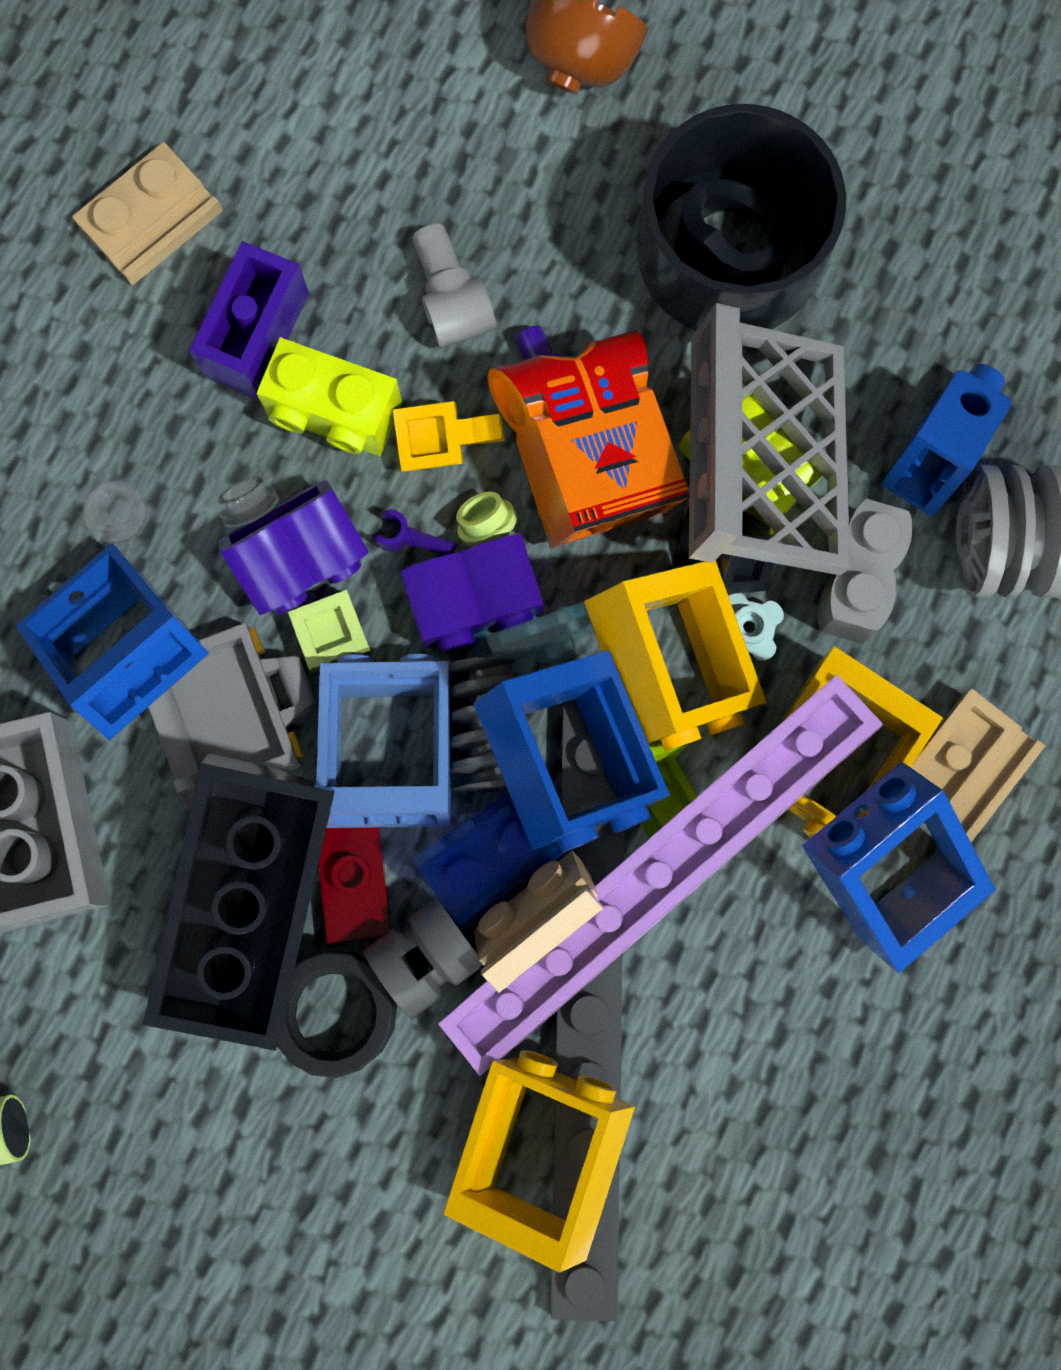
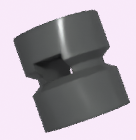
M438 896L408 917V929L405 932L391 929L363 949V953L375 975L395 1003L410 1019L415 1018L441 998V986L444 983L448 982L458 986L484 967L478 959L477 948ZM416 945H418L433 966V969L423 976L420 975L406 955Z

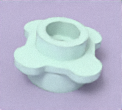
M741 593L729 595L749 655L751 654L756 661L760 662L770 659L776 652L773 636L776 626L782 622L784 617L782 608L774 601L759 604L747 601L746 597ZM745 622H752L754 624L755 630L752 633L744 630L743 625Z

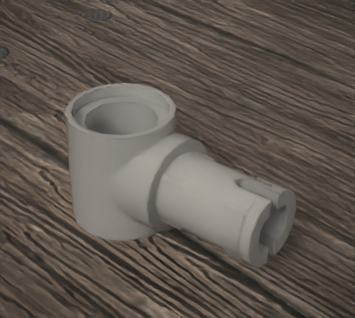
M431 224L416 231L413 235V243L427 278L424 288L426 295L421 296L428 322L429 324L433 323L436 333L434 338L438 348L441 349L497 329L492 305L479 276L471 278L468 270L461 268L445 226L442 224Z

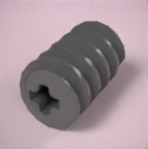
M486 657L463 659L450 663V674L466 680L450 688V697L458 703L468 705L450 714L451 724L468 730V732L451 739V749L469 755V757L451 764L452 775L469 781V783L459 786L452 791H508L473 703L502 681L524 675L511 671V664L515 663V660Z

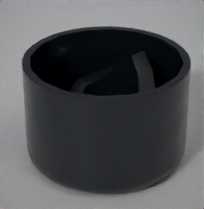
M732 104L715 107L691 117L671 132L657 150L650 164L646 177L637 233L636 248L640 272L646 287L657 304L674 320L694 331L698 329L716 303L740 308V323L767 329H773L796 314L815 291L840 236L845 219V183L839 164L831 149L812 128L801 120L781 110L756 104ZM723 211L744 213L762 225L767 232L769 245L757 253L740 252L727 243L717 228L706 224L704 218L710 214Z

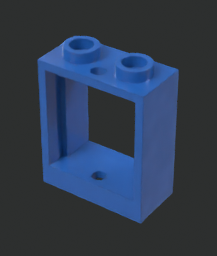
M113 543L15 625L68 704L109 741L209 654L148 579ZM81 591L77 599L69 600L73 592ZM140 599L151 613L81 673L71 658Z
M609 650L502 681L473 703L532 850L555 842L558 843L561 853L575 849L599 838L595 828L609 822L614 833L626 830L649 820L651 816L647 807L670 795ZM575 699L616 799L566 817L525 714Z
M902 761L802 845L857 936L898 974L996 891L944 791ZM864 811H869L867 815L863 817H858L860 813ZM925 823L939 851L875 904L859 877L920 825Z

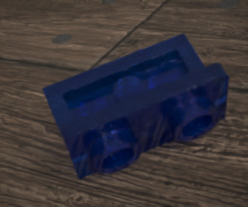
M508 792L412 859L457 925L461 926L469 919L482 918L491 907L501 902L505 894L521 883L529 882L530 878L541 866L550 861H555L566 852L561 853L557 842L532 850Z

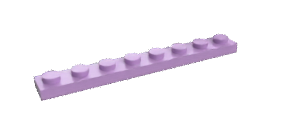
M836 675L595 886L598 893L596 899L603 907L600 912L500 993L488 981L485 982L439 1023V1026L480 1076L484 1075L490 1070L493 1060L504 1058L878 731L883 723L843 680Z

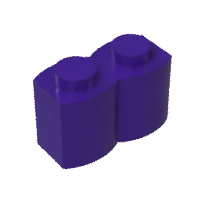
M327 479L301 491L272 511L252 519L218 541L220 553L259 615L272 610L276 615L293 610L308 597L306 590L311 586L326 579L331 584L347 579L361 568L362 564L359 560L369 553Z
M521 534L491 540L462 552L433 558L401 570L424 647L429 649L437 646L440 654H450L473 646L476 643L474 635L486 630L498 628L500 636L522 632L535 625L534 616L544 613L542 597Z

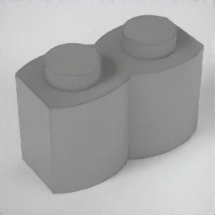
M865 499L849 518L850 568L842 575H834L822 592L818 605L820 632L862 644L885 624L891 614L896 598L894 570L903 561L911 543L912 519L910 511Z

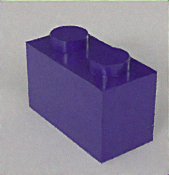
M244 241L241 242L189 350L204 377L259 399L257 391L280 337L288 340L309 296V291L298 263Z

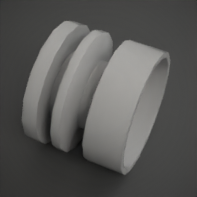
M976 465L973 471L966 477L959 502L956 543L961 583L967 595L990 598L997 591L998 595L1005 598H1016L1023 591L1025 584H1027L1034 596L1040 598H1061V465H1040L1032 474L1031 480L1025 468L1020 465H1005L1001 471L996 465Z

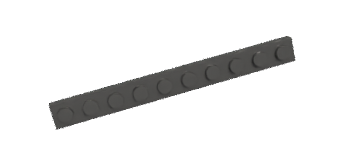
M575 699L563 703L561 805L566 817L616 799ZM610 822L595 828L599 838L563 853L560 850V860L571 851L578 856L588 867L595 886L624 862V830L614 833ZM623 954L557 1010L556 1062L558 1063L556 1072L575 1080L580 1075L603 1080L617 1088L615 1097L621 1099ZM555 1100L553 1215L566 1220L598 1119ZM620 1156L587 1260L560 1273L551 1269V1320L617 1321Z

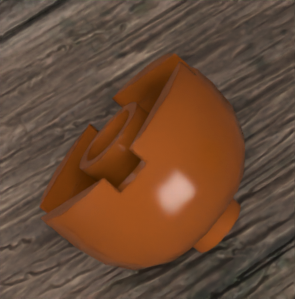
M531 0L525 24L526 43L532 57L548 69L544 80L552 86L577 95L581 85L602 88L614 84L621 78L634 62L649 29L641 19L618 5L614 13L611 9L599 3L598 0Z

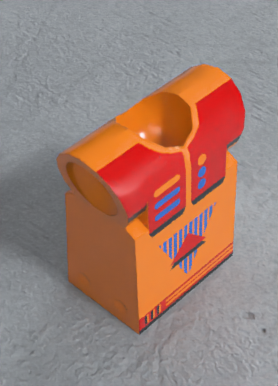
M634 330L587 343L581 354L576 357L541 355L489 369L487 378L490 392L501 415L517 433L516 443L550 549L662 515L690 498V492L653 389L647 387L648 357L644 339L639 331Z

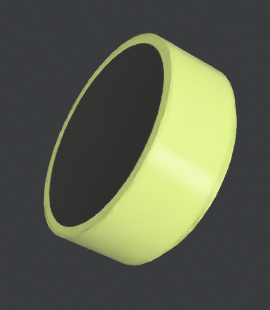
M15 1095L0 1097V1165L22 1161L27 1156L31 1140L25 1106Z

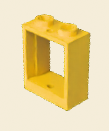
M716 560L713 563L705 561L623 581L584 601L601 652L609 650L648 743L661 740L664 751L671 750L702 739L698 730L699 726L706 724L711 736L746 724L742 711L767 703ZM676 603L712 704L682 713L647 611Z
M834 646L822 657L776 728L832 678L838 675L885 727L901 737L868 787L869 789L901 761L912 767L943 717ZM803 795L788 808V810L807 822L803 831L810 838L836 817V815L806 795ZM864 811L860 813L858 817H863L867 815L869 811Z
M522 1050L518 1057L492 1061L443 1215L560 1273L587 1260L635 1106L616 1098L617 1088L603 1080L584 1075L578 1076L577 1080L556 1072L558 1063L555 1060L536 1052ZM526 1088H530L598 1119L566 1220L495 1187Z

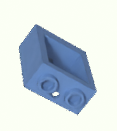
M352 654L339 657L337 663H320L316 783L335 790L327 828L451 826V675L448 661H437L436 657L428 654H408L402 656L400 662H375L369 656ZM434 696L433 786L341 787L343 697Z

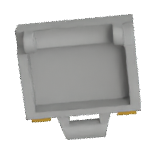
M246 623L199 640L209 654L148 707L175 781L173 783L177 794L181 796L184 807L190 810L200 765L208 754L269 766L284 772H289L303 766L300 758L304 757L300 743L294 731L290 732L288 728L317 705L302 661L299 657L262 659L261 654L265 653L258 632L254 627L250 628ZM278 672L292 706L281 710L269 678L270 675Z

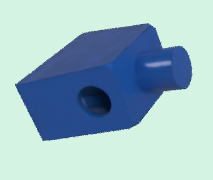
M985 364L974 365L969 373L964 370H957L931 405L880 485L933 517L973 471L1012 405L1009 397L1001 393L1005 386L1003 375L997 369ZM931 451L941 456L942 458L935 456Z

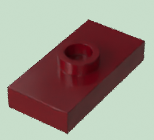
M380 827L326 828L318 866L327 944L383 936L392 929Z

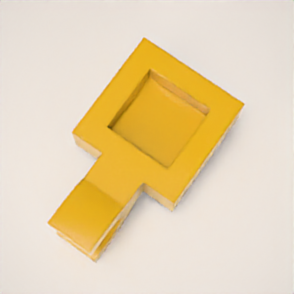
M454 401L393 409L401 472L464 464L462 446L505 441L502 416L500 414L458 420L456 402Z

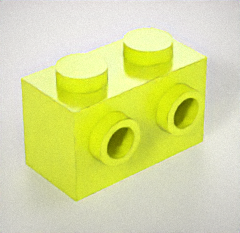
M281 337L278 340L257 391V396L269 416L268 419L276 426L297 434H303L304 430H308L327 437V442L332 446L356 455H360L363 450L381 457L394 425L393 409H400L402 405L397 379Z

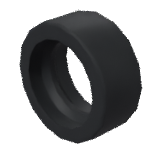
M326 951L303 958L295 965L277 1047L292 1065L312 1076L338 1078L360 1071L385 1049L395 1030L397 1004L375 975L367 959L356 953ZM329 974L346 975L359 982L368 993L372 1006L371 1025L364 1038L354 1047L340 1052L322 1051L309 1044L300 1032L296 1019L297 1003L305 987L316 978Z

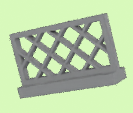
M716 303L692 335L689 558L713 563L721 554H728L842 575L850 568L844 346L740 323V308ZM742 345L759 349L773 367L759 376L742 357ZM799 359H806L824 363L825 383L816 388L797 367L795 362ZM778 374H781L803 399L789 410L766 384ZM751 394L774 419L772 423L761 431L757 429L742 411V401ZM808 406L826 426V438L819 443L815 441L795 418L796 415ZM780 427L804 454L791 465L783 459L766 439ZM751 449L775 475L773 479L761 488L742 468V456ZM809 461L827 480V494L820 500L796 474V471ZM780 483L784 485L805 510L791 523L766 495ZM742 494H743L744 497L746 498L743 502H742ZM753 506L775 531L776 535L769 540L742 536V513ZM811 517L828 536L829 552L812 549L796 528Z

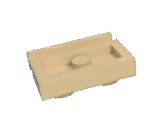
M162 142L75 213L72 218L77 226L133 286L218 216L223 209L220 202L214 196L212 197L204 188L202 182L167 144Z
M972 688L964 692L942 720L911 767L944 791L970 842L974 840L1045 747L1039 740L1034 741L1021 730L1022 727Z
M573 851L569 852L558 862L550 861L541 866L530 878L528 887L508 903L500 902L491 907L480 919L478 927L474 930L478 959L484 966L481 970V975L499 993L603 909L602 904L596 899L598 893L588 867Z

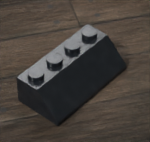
M208 754L200 765L143 1025L276 1051L335 793L334 789L269 766Z

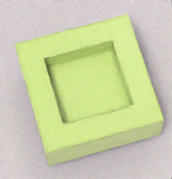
M347 590L288 612L308 668L312 674L320 671V663H337V659L344 655H363L371 652Z

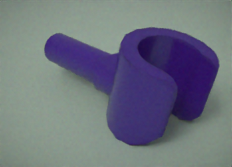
M386 510L381 513V518L387 522L400 525L401 531L399 535L392 539H385L380 535L373 534L374 541L378 547L388 552L399 551L405 545L414 548L419 547L442 555L453 554L456 550L455 542L408 527L405 517L397 510Z

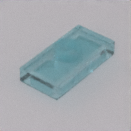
M581 602L491 634L487 639V645L491 657L507 658L517 662L538 654L540 662H548L572 653L576 650L573 641L595 634L585 603Z

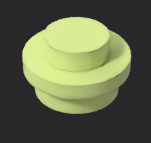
M483 492L477 494L463 503L457 512L456 519L459 523L457 528L458 536L463 544L469 548L509 536L516 524L517 513L513 505L509 501L502 499L498 493Z

